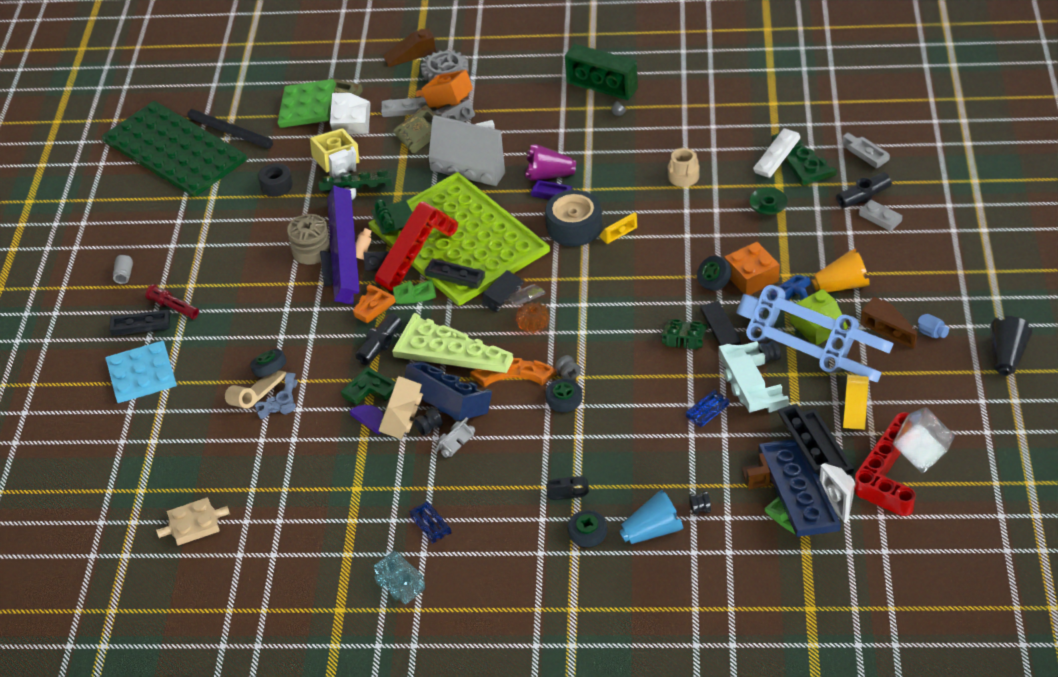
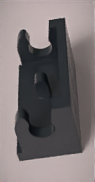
M506 270L483 293L482 305L494 312H498L500 310L498 307H501L515 291L521 290L520 286L524 284V280Z

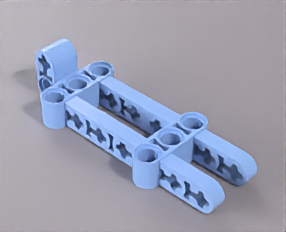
M774 285L766 286L760 298L743 294L736 313L751 319L747 328V336L750 340L765 342L771 338L819 358L820 367L826 372L836 373L843 368L857 375L869 377V380L879 381L882 372L847 358L854 339L887 353H890L894 343L858 329L859 323L855 317L841 315L835 320L786 300L785 291L781 287ZM776 290L777 297L772 300L770 297L771 292ZM768 309L769 316L764 319L763 312ZM780 310L832 330L825 348L774 328ZM849 319L851 326L848 330H845L843 324ZM758 328H761L762 334L757 338L755 332ZM841 338L843 346L837 349L836 341ZM834 358L835 365L833 368L830 369L828 366L829 359Z

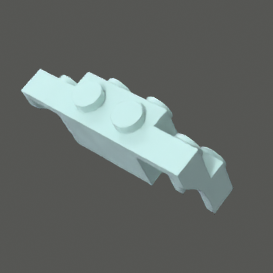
M757 341L744 345L726 344L719 346V356L726 368L724 370L725 379L727 382L730 381L734 396H738L740 402L745 404L749 412L767 408L768 412H773L788 406L789 398L788 396H783L781 384L765 388V381L756 367L765 364V355L758 351L759 344Z

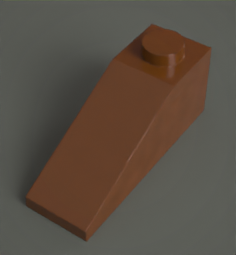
M429 28L411 33L383 55L388 67L426 57L427 55H433V52L436 53L434 36Z
M874 296L861 310L860 325L912 349L916 347L918 332L892 304Z

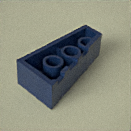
M424 362L412 363L406 366L404 378L422 384L419 393L423 394L422 399L424 402L432 404L439 411L452 416L454 420L463 421L466 417L471 418L488 414L492 396L491 390L484 389V391L477 389V384L472 382L468 384L459 381L460 377L449 374L443 375V370Z

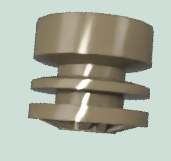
M305 214L296 217L289 223L287 233L291 243L292 255L296 261L306 265L321 262L320 251L331 253L327 224L322 217L314 214Z

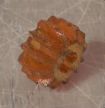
M531 301L530 304L524 303L523 307H518L516 322L520 330H525L526 333L532 331L534 334L535 331L542 332L543 328L548 327L550 314L546 305H541L540 302L535 304Z

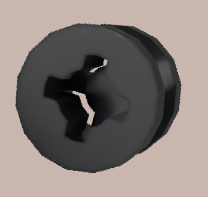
M775 340L770 341L769 344H759L758 351L764 353L765 363L772 359L775 361L780 360L781 353Z
M702 491L698 495L694 493L689 494V503L693 515H698L699 512L703 511L705 513L711 512L710 498L707 491Z

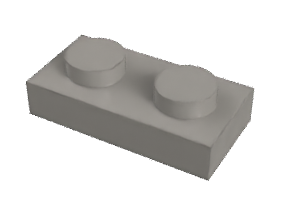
M873 200L867 202L859 211L860 216L889 231H892L902 222V215Z

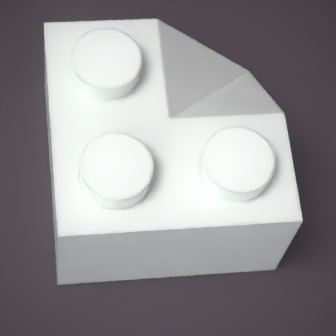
M332 93L330 117L332 131L343 128L348 134H369L370 102L351 93Z

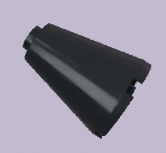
M1006 316L1003 320H999L998 317L991 321L990 336L994 369L1002 376H1009L1015 373L1030 340L1032 326L1029 327L1026 320L1019 317Z

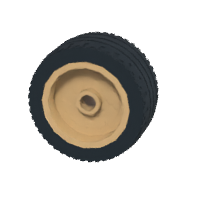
M567 190L553 196L547 202L545 209L548 235L556 243L572 247L584 245L595 240L602 229V209L598 199L591 193L583 190Z

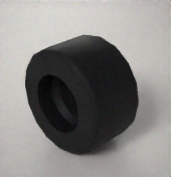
M269 164L264 166L258 174L261 191L267 196H282L288 193L293 186L290 169L284 164Z

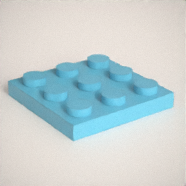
M164 340L106 357L118 403L177 386Z

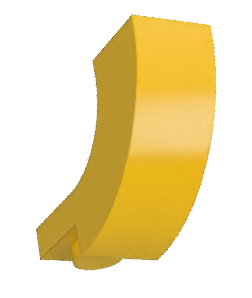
M847 375L843 428L865 430L869 377Z

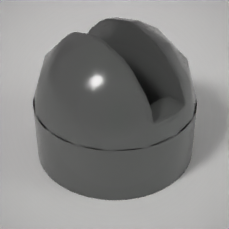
M618 101L612 105V113L616 116H621L627 111Z

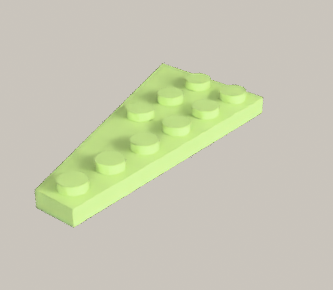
M416 313L412 315L392 351L393 356L397 358L507 373L513 361V354L496 346H486L479 339L472 340L468 338L467 334L445 325L438 326L434 324L433 320L428 318L424 320Z

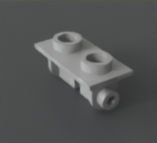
M467 417L462 422L457 421L451 427V432L448 435L444 433L437 440L436 453L441 449V453L445 458L451 457L461 448L457 440L464 445L474 436V427L466 425Z

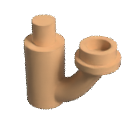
M366 228L357 236L358 239L355 244L356 257L364 260L363 252L368 251L372 240L371 230Z

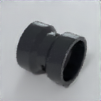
M433 408L427 410L424 416L419 415L414 418V424L423 436L430 434L431 429H438L443 425L440 415Z

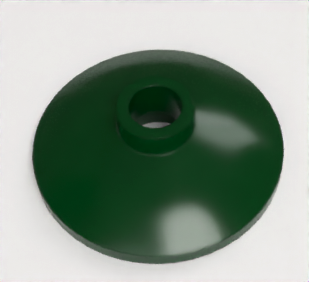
M761 188L751 194L749 203L756 212L772 215L783 211L787 206L788 199L781 190Z

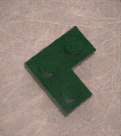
M366 367L341 391V396L355 405H358L370 393L387 401L391 397L396 382Z

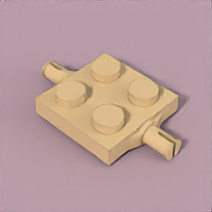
M207 497L167 511L169 526L156 531L159 538L172 534L176 539L177 545H181L219 532L218 518L230 514L229 509L225 506L215 510Z

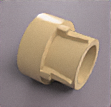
M678 148L671 154V160L668 164V179L672 184L686 187L698 181L699 164L697 155L692 150Z

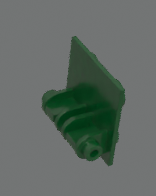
M377 199L374 204L375 209L371 210L382 235L403 229L413 213L406 200L386 205L383 200Z
M680 319L668 320L661 335L663 336L662 344L676 347L678 337V348L681 346L682 338H684V348L687 347V340L688 349L698 350V348H703L702 338L707 324H702L700 321L689 323L683 322Z

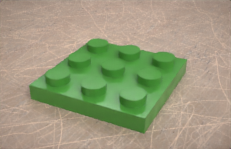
M334 79L285 86L278 118L279 127L329 121L332 93L335 92L336 86Z

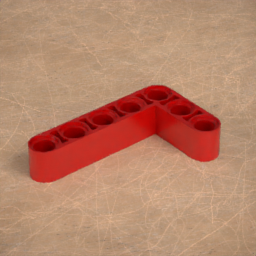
M424 201L420 202L376 273V283L389 291H393V287L400 285L433 228L447 236H452L458 229V222Z
M901 412L893 419L856 472L854 493L858 497L901 516H908L913 513L915 492L910 487L885 476L913 436L915 419L913 415L907 412Z

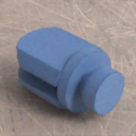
M924 314L918 319L919 332L932 338H945L948 335L949 327L945 326L941 319L930 314Z

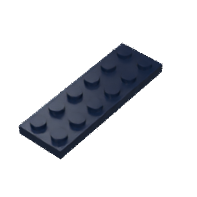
M795 440L759 444L758 451L760 454H764L770 470V478L796 536L840 531L841 523L823 485Z

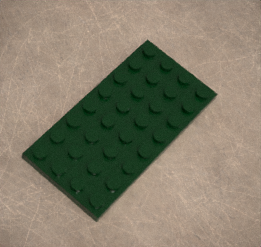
M155 100L101 136L103 142L194 198L248 160L245 153Z

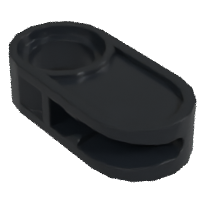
M582 476L552 479L546 484L547 497L552 500L584 497L589 493L588 480Z

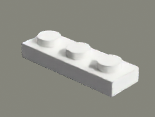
M784 128L754 166L755 173L770 178L800 139L799 133Z

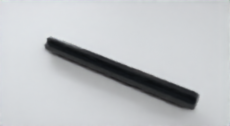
M191 109L190 112L188 111L189 119L267 149L273 146L271 138L195 109Z

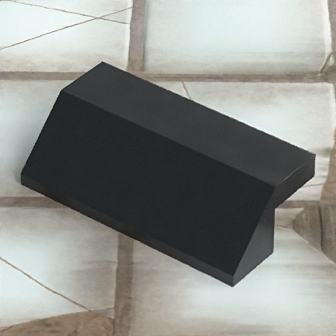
M796 403L777 409V413L816 474L820 475L821 465L824 463L842 468L847 475L853 474L854 467L816 408L802 412Z

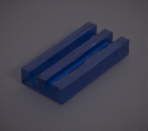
M714 389L687 410L686 417L699 427H702L729 406L730 400L728 398L724 399L722 394L718 395Z
M428 501L409 511L412 519L432 543L437 542V538H444V534H451V528ZM425 508L436 520V522L441 526L442 529L439 530V528L434 524L432 519L424 512ZM417 513H419V514L421 515V517L426 521V523L431 527V529H432L435 533H433V532L429 529V527L425 524V522L420 518V516H419Z

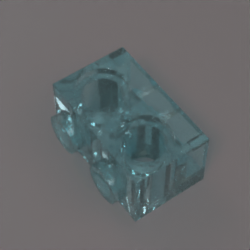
M396 551L391 552L374 565L376 582L381 587L385 586L394 599L401 600L405 605L426 589L423 575Z

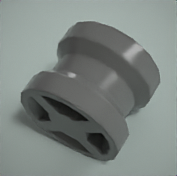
M569 355L561 357L555 365V369L561 373L563 379L574 380L581 371L579 365Z

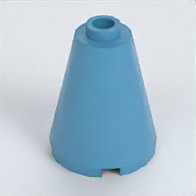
M660 490L621 524L622 529L619 532L625 542L629 541L631 544L680 531L683 529V524L680 518L676 519V510L667 494Z

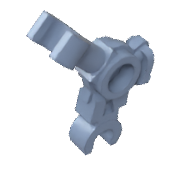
M295 373L286 374L285 388L276 397L266 399L267 402L255 404L256 410L259 411L260 419L266 418L271 412L276 413L280 411L286 415L294 411L296 404L293 403L292 389L296 388L298 382L294 380Z

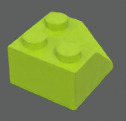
M824 289L796 303L835 320L842 315L836 300ZM794 314L790 315V323L813 344L819 345L828 340L832 330ZM844 322L843 326H844V329L846 330V329H847V324H846V322Z

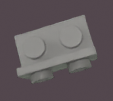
M461 99L460 103L455 106L448 104L433 112L436 116L462 122L475 116L469 99Z

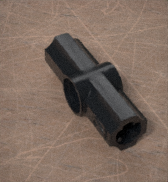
M886 172L870 179L860 178L856 181L855 186L837 194L836 200L842 209L858 202L867 203L872 199V195L891 187L892 181Z
M390 313L377 328H371L366 335L365 343L355 353L356 359L363 365L371 364L381 350L386 351L390 347L393 335L402 326V320L396 314Z

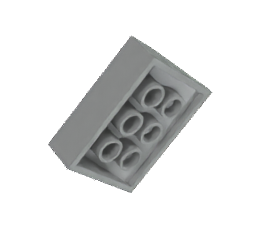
M434 115L429 148L430 170L447 175L459 172L468 180L497 186L505 174L501 130Z

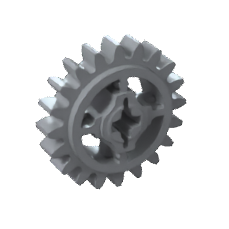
M439 50L438 53L433 52V55H427V59H423V64H421L422 76H424L425 80L428 79L429 82L439 74L460 70L469 71L468 59L465 58V55L461 56V52L456 54L455 50L452 52L448 50L444 52Z

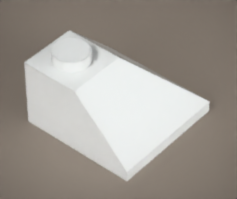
M824 463L821 465L820 481L834 511L845 523L849 519L855 482L842 468Z

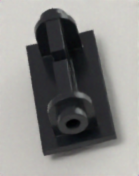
M389 251L363 252L365 271L379 270Z

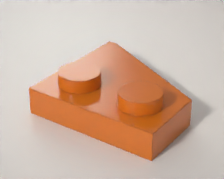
M369 284L367 286V294L361 296L359 304L353 310L354 316L365 323H369L396 302L395 297Z

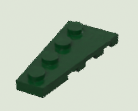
M780 133L772 135V142H774V140ZM798 140L784 160L802 185L837 176V170L834 167L830 168L827 165V161L823 158L819 159L814 155L815 152L811 148H806L803 146V142Z
M382 169L372 174L365 171L360 172L356 176L342 174L339 178L325 176L322 177V180H319V190H331L333 185L340 188H345V185H349V188H360L363 184L377 187L381 183H385L386 186H392V171L388 172L387 169Z

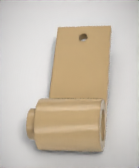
M278 370L271 375L262 377L251 388L236 385L230 386L225 393L226 402L232 406L250 408L284 379L287 373Z

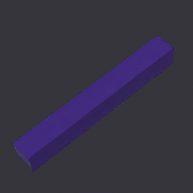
M333 185L327 198L334 301L353 305V293H359L351 190Z

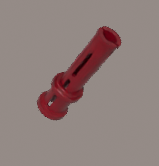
M151 284L146 290V299L154 300L162 307L168 306L191 319L197 318L199 309L172 296L170 291L162 290L156 284Z

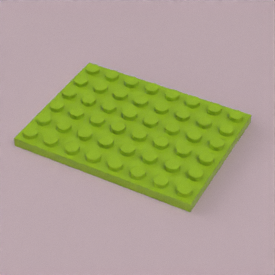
M459 172L407 200L412 212L420 202L424 201L458 222V229L452 236H447L433 228L412 263L415 269L428 280L432 279L434 285L458 306L486 291L506 270L514 274L550 252V246ZM375 219L368 223L369 228L391 248L403 230L399 229L382 235ZM432 258L485 271L486 276L479 288L475 289L425 276L424 270Z

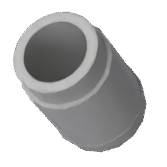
M119 255L115 259L113 280L118 284H125L130 278L133 260L130 256Z

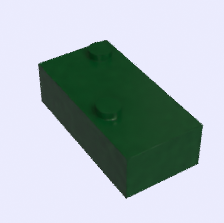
M575 43L565 54L566 83L628 101L638 89L637 60Z

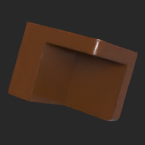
M761 453L758 456V464L742 468V473L749 490L770 486V470L764 454Z

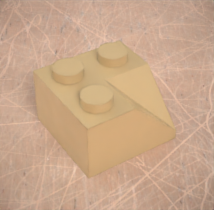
M398 376L378 430L379 432L401 440L405 432L409 433L413 421L409 420L410 416H415L423 396L422 393H419L422 384Z

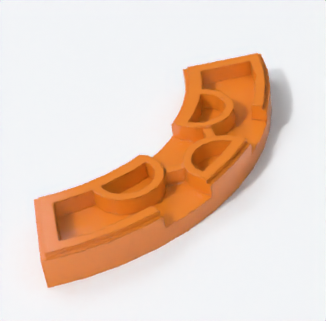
M513 358L507 373L475 369L470 372L472 379L486 387L495 381L506 378H524L544 385L557 373L556 369L536 360L531 362L524 361L522 358Z

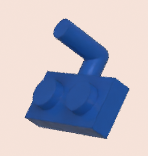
M795 275L778 287L785 291L786 300L789 301L790 297L795 294H799L800 299L803 300L808 297L805 288L811 282L807 276ZM776 290L771 292L770 297L772 300L777 297Z

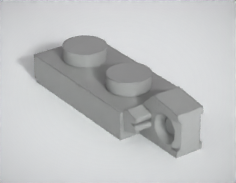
M424 97L382 101V117L413 115L423 106L427 105Z
M850 133L843 135L842 144L850 152L875 168L880 167L889 160V153L864 137L856 138Z

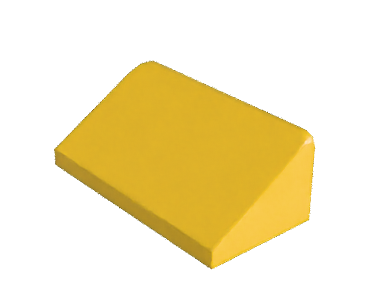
M634 212L605 228L600 234V238L608 244L636 229L637 213Z

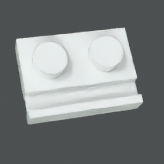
M351 147L349 151L344 149L329 155V175L333 176V178H339L342 174H349L351 170L353 172L356 171V151L354 147Z

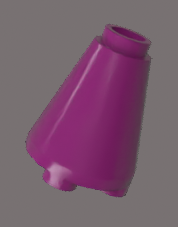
M538 144L530 145V149L527 150L526 161H529V164L525 169V178L533 181L575 174L576 160H572L568 156Z

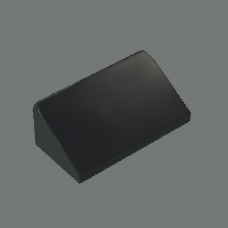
M320 251L324 286L333 285L331 253Z

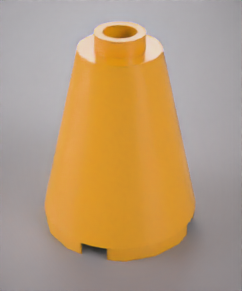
M856 249L850 250L814 274V279L811 280L815 291L824 289L826 292L861 288L870 285L869 278H864L866 269L859 253H856Z

